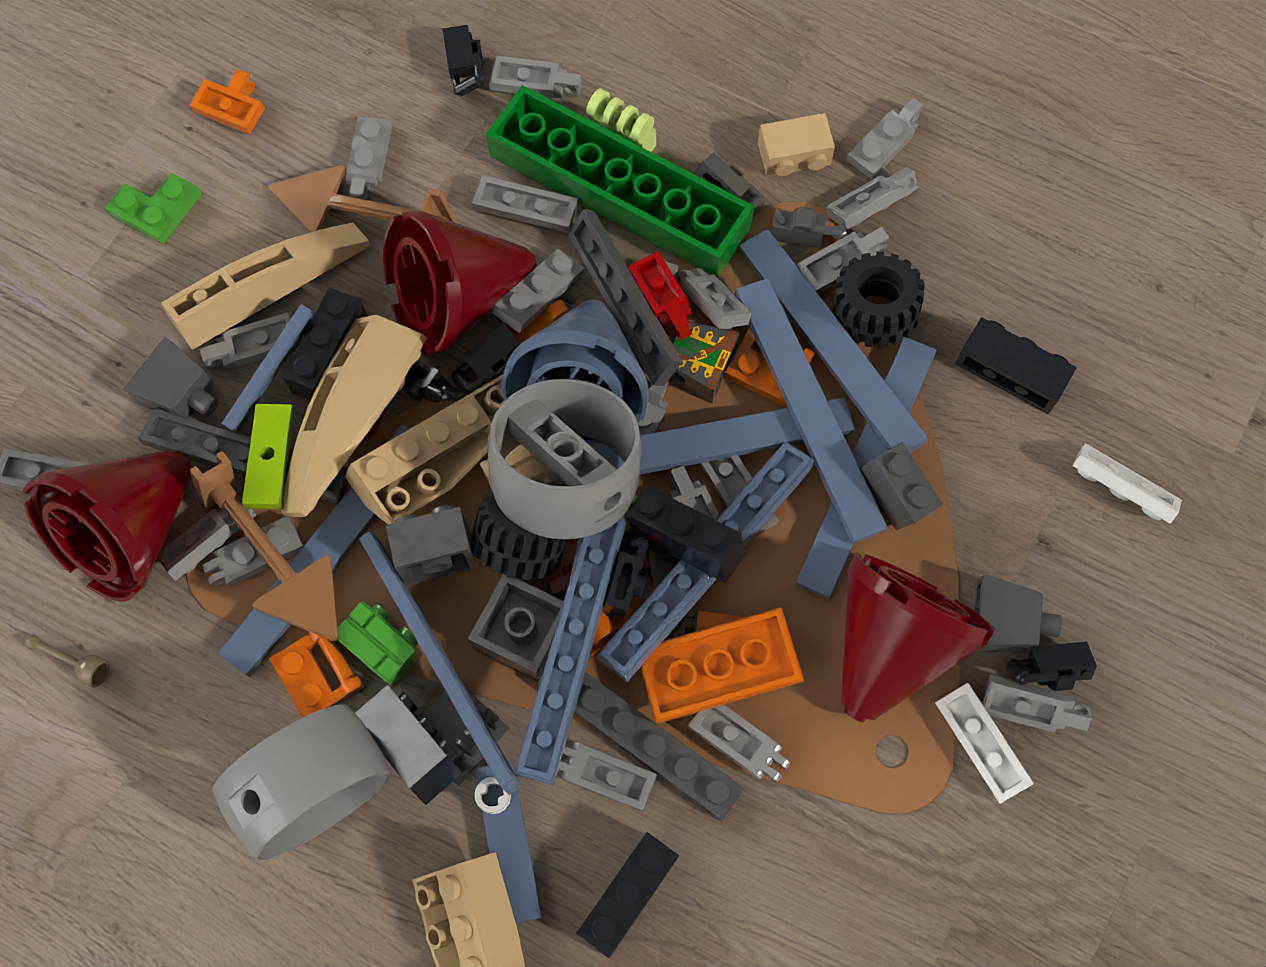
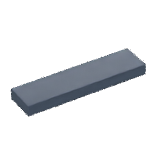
M300 304L223 420V425L234 431L241 430L256 404H258L306 332L315 315L312 310Z
M512 760L508 761L512 770L515 772ZM489 766L474 769L477 785L487 777H495ZM498 785L488 786V793L482 797L484 804L487 806L498 805V798L504 795L503 789ZM517 789L511 793L510 804L501 813L490 814L482 810L489 854L496 852L516 924L543 918L519 791Z

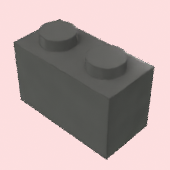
M903 442L882 452L859 467L869 489L896 530L916 523L942 505V502Z

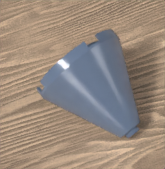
M599 300L582 302L520 344L507 361L501 384L504 401L515 392L534 383L555 379H573L599 385L616 394L629 406L637 422L645 417L649 399L646 377L610 308ZM577 434L589 445L603 443L594 438Z

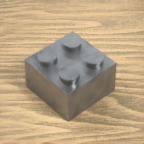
M440 506L433 509L431 514L419 517L416 515H404L395 519V523L386 525L394 567L407 586L478 569L477 560L472 553L473 549L470 545V530L460 507Z
M503 574L468 640L474 649L539 681L543 675L564 601L517 578H509Z

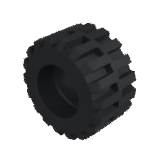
M876 252L875 256L865 253L862 254L860 260L853 258L849 261V266H843L840 270V276L837 277L835 285L833 314H835V317L847 333L852 335L851 338L855 343L858 344L859 341H863L866 347L871 348L873 344H879L880 348L888 347V342L896 345L902 342V337L908 338L913 333V328L917 327L925 294L924 280L920 279L921 273L917 268L911 269L912 263L907 259L901 261L899 260V255L893 253L891 256H884V252ZM878 295L886 297L892 302L888 304H874L864 298Z
M491 492V495H485L482 498V502L479 503L470 545L473 549L474 557L480 559V563L484 567H490L491 571L507 575L506 577L514 579L516 577L522 580H531V578H545V574L551 575L555 572L556 568H559L567 539L538 536L514 524L501 511L493 492Z

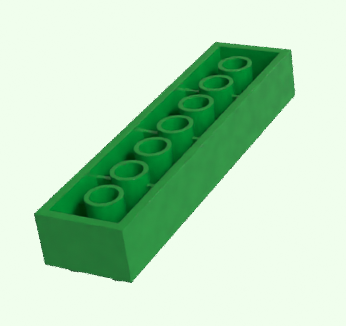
M524 85L520 87L486 133L490 157L559 194L578 198L581 206L595 211L596 214L693 266L702 268L708 274H714L717 278L752 227L754 205Z

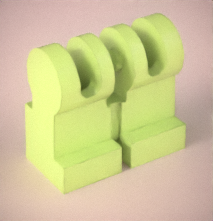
M602 88L597 89L590 98L586 108V114L590 116V120L652 152L657 145L656 129L653 128L654 117L647 113L639 115L638 109L632 105L627 106L623 111V100L618 97L611 99L609 92Z

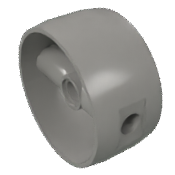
M555 379L542 381L526 386L512 394L495 413L488 438L489 480L494 498L501 511L519 527L538 536L553 539L587 537L615 524L629 509L639 482L642 447L636 417L629 406L616 394L599 385L581 380ZM577 434L605 443L621 457L624 464L617 470ZM521 444L546 466V475L551 481L567 486H553L533 481L515 471L504 459Z
M340 704L311 713L282 728L254 746L222 773L212 790L220 812L241 847L254 862L261 863L296 849L349 816L372 798L388 782L391 777V771L382 751L363 721L348 705Z

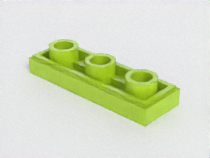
M256 404L242 505L246 509H282L295 411L292 404Z

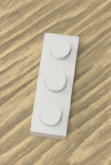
M1086 443L1077 454L1073 466L1087 480L1101 482L1109 487L1111 493L1117 498L1124 501H1133L1142 507L1145 514L1155 520L1163 519L1171 524L1178 515L1182 501L1180 498Z
M969 683L935 702L1000 804L1034 784Z

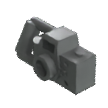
M714 152L693 173L738 198H741L747 191L752 196L748 203L754 205L753 215L765 203L764 196L744 178V173L733 163L726 164Z
M800 207L795 209L794 212L776 209L771 234L779 242L821 248L824 234L831 235L836 239H843L846 236V229L840 225L835 227L825 226L826 218L823 215L816 214L810 208Z

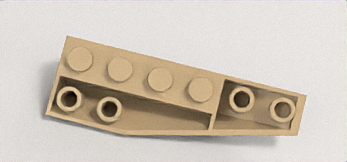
M353 222L320 229L284 240L230 263L161 302V307L191 350L363 251L371 246V244Z
M378 315L355 319L323 373L308 405L287 473L280 512L285 517H306L315 508L321 495L395 394L404 386L405 376L410 367L419 359L421 348L427 339L422 333Z
M503 375L351 463L345 478L365 507L387 524L395 523V519L398 517L412 515L451 491L488 452V438L492 420L504 402L501 389Z
M496 852L458 863L412 880L415 888L416 902L420 907L426 930V940L431 948L437 967H525L518 929Z

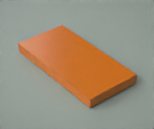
M782 607L662 641L640 667L656 724L804 682Z

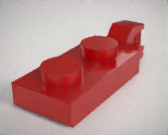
M657 251L628 265L630 273L662 327L670 324L679 340L692 335L689 327L690 323L686 316L692 314L688 299L660 252Z

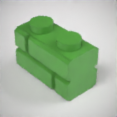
M362 601L349 614L348 618L344 619L337 627V640L393 688L403 679L408 670H411L423 654L416 647L418 641L413 633L404 626L400 631L395 629L389 623L393 617L379 604L376 603L371 608Z

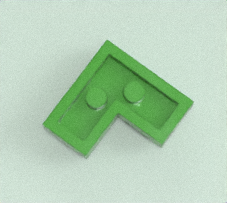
M171 172L152 198L124 183L105 209L110 216L163 245L202 193L197 186Z

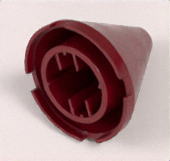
M420 210L402 212L400 216H394L390 220L385 233L383 245L386 285L395 284L399 301L398 304H393L391 307L398 324L420 332L427 338L421 348V353L424 354L443 352L452 347L492 313L494 305L536 268L535 256L526 247Z
M166 450L44 472L24 487L23 492L25 494L31 491V499L23 504L24 509L37 536L64 569L72 573L75 569L79 568L92 579L87 584V588L105 598L119 602L129 601L142 591L148 583L191 479V463L184 454Z
M856 553L848 567L841 702L846 707L844 712L848 716L864 723L866 719H877L986 646L995 628L984 617L958 599L952 601L936 591L938 587L900 567L865 554L863 560H861V554Z

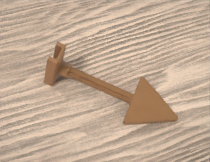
M343 165L273 183L268 187L276 198L310 232L321 229L330 209L391 220L394 216H400L402 212L413 210L336 194L346 173ZM429 188L422 207L417 210L458 223L443 191Z
M223 451L216 454L218 465L202 474L197 466L190 469L199 504L206 513L210 512L213 508L220 507L225 509L282 582L252 603L253 609L324 638L336 641L338 633L330 556L325 555L302 571L294 572L238 500L239 495L231 461Z

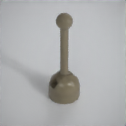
M30 635L25 640V645L28 649H39L75 666L76 678L92 688L101 685L109 673V661L99 656L88 655L78 660L42 643L41 639L36 635Z

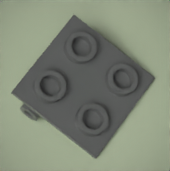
M444 689L423 712V715L438 731L433 736L435 741L439 742L444 738L458 755L453 762L462 774L453 782L459 787L484 757ZM467 691L496 742H498L510 727L500 720L499 716L490 708H487Z

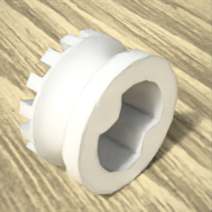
M487 777L477 785L475 801L484 812L499 814L510 804L511 794L508 795L503 790L504 795L498 798V805H485L482 797L488 793V786H500L495 777Z

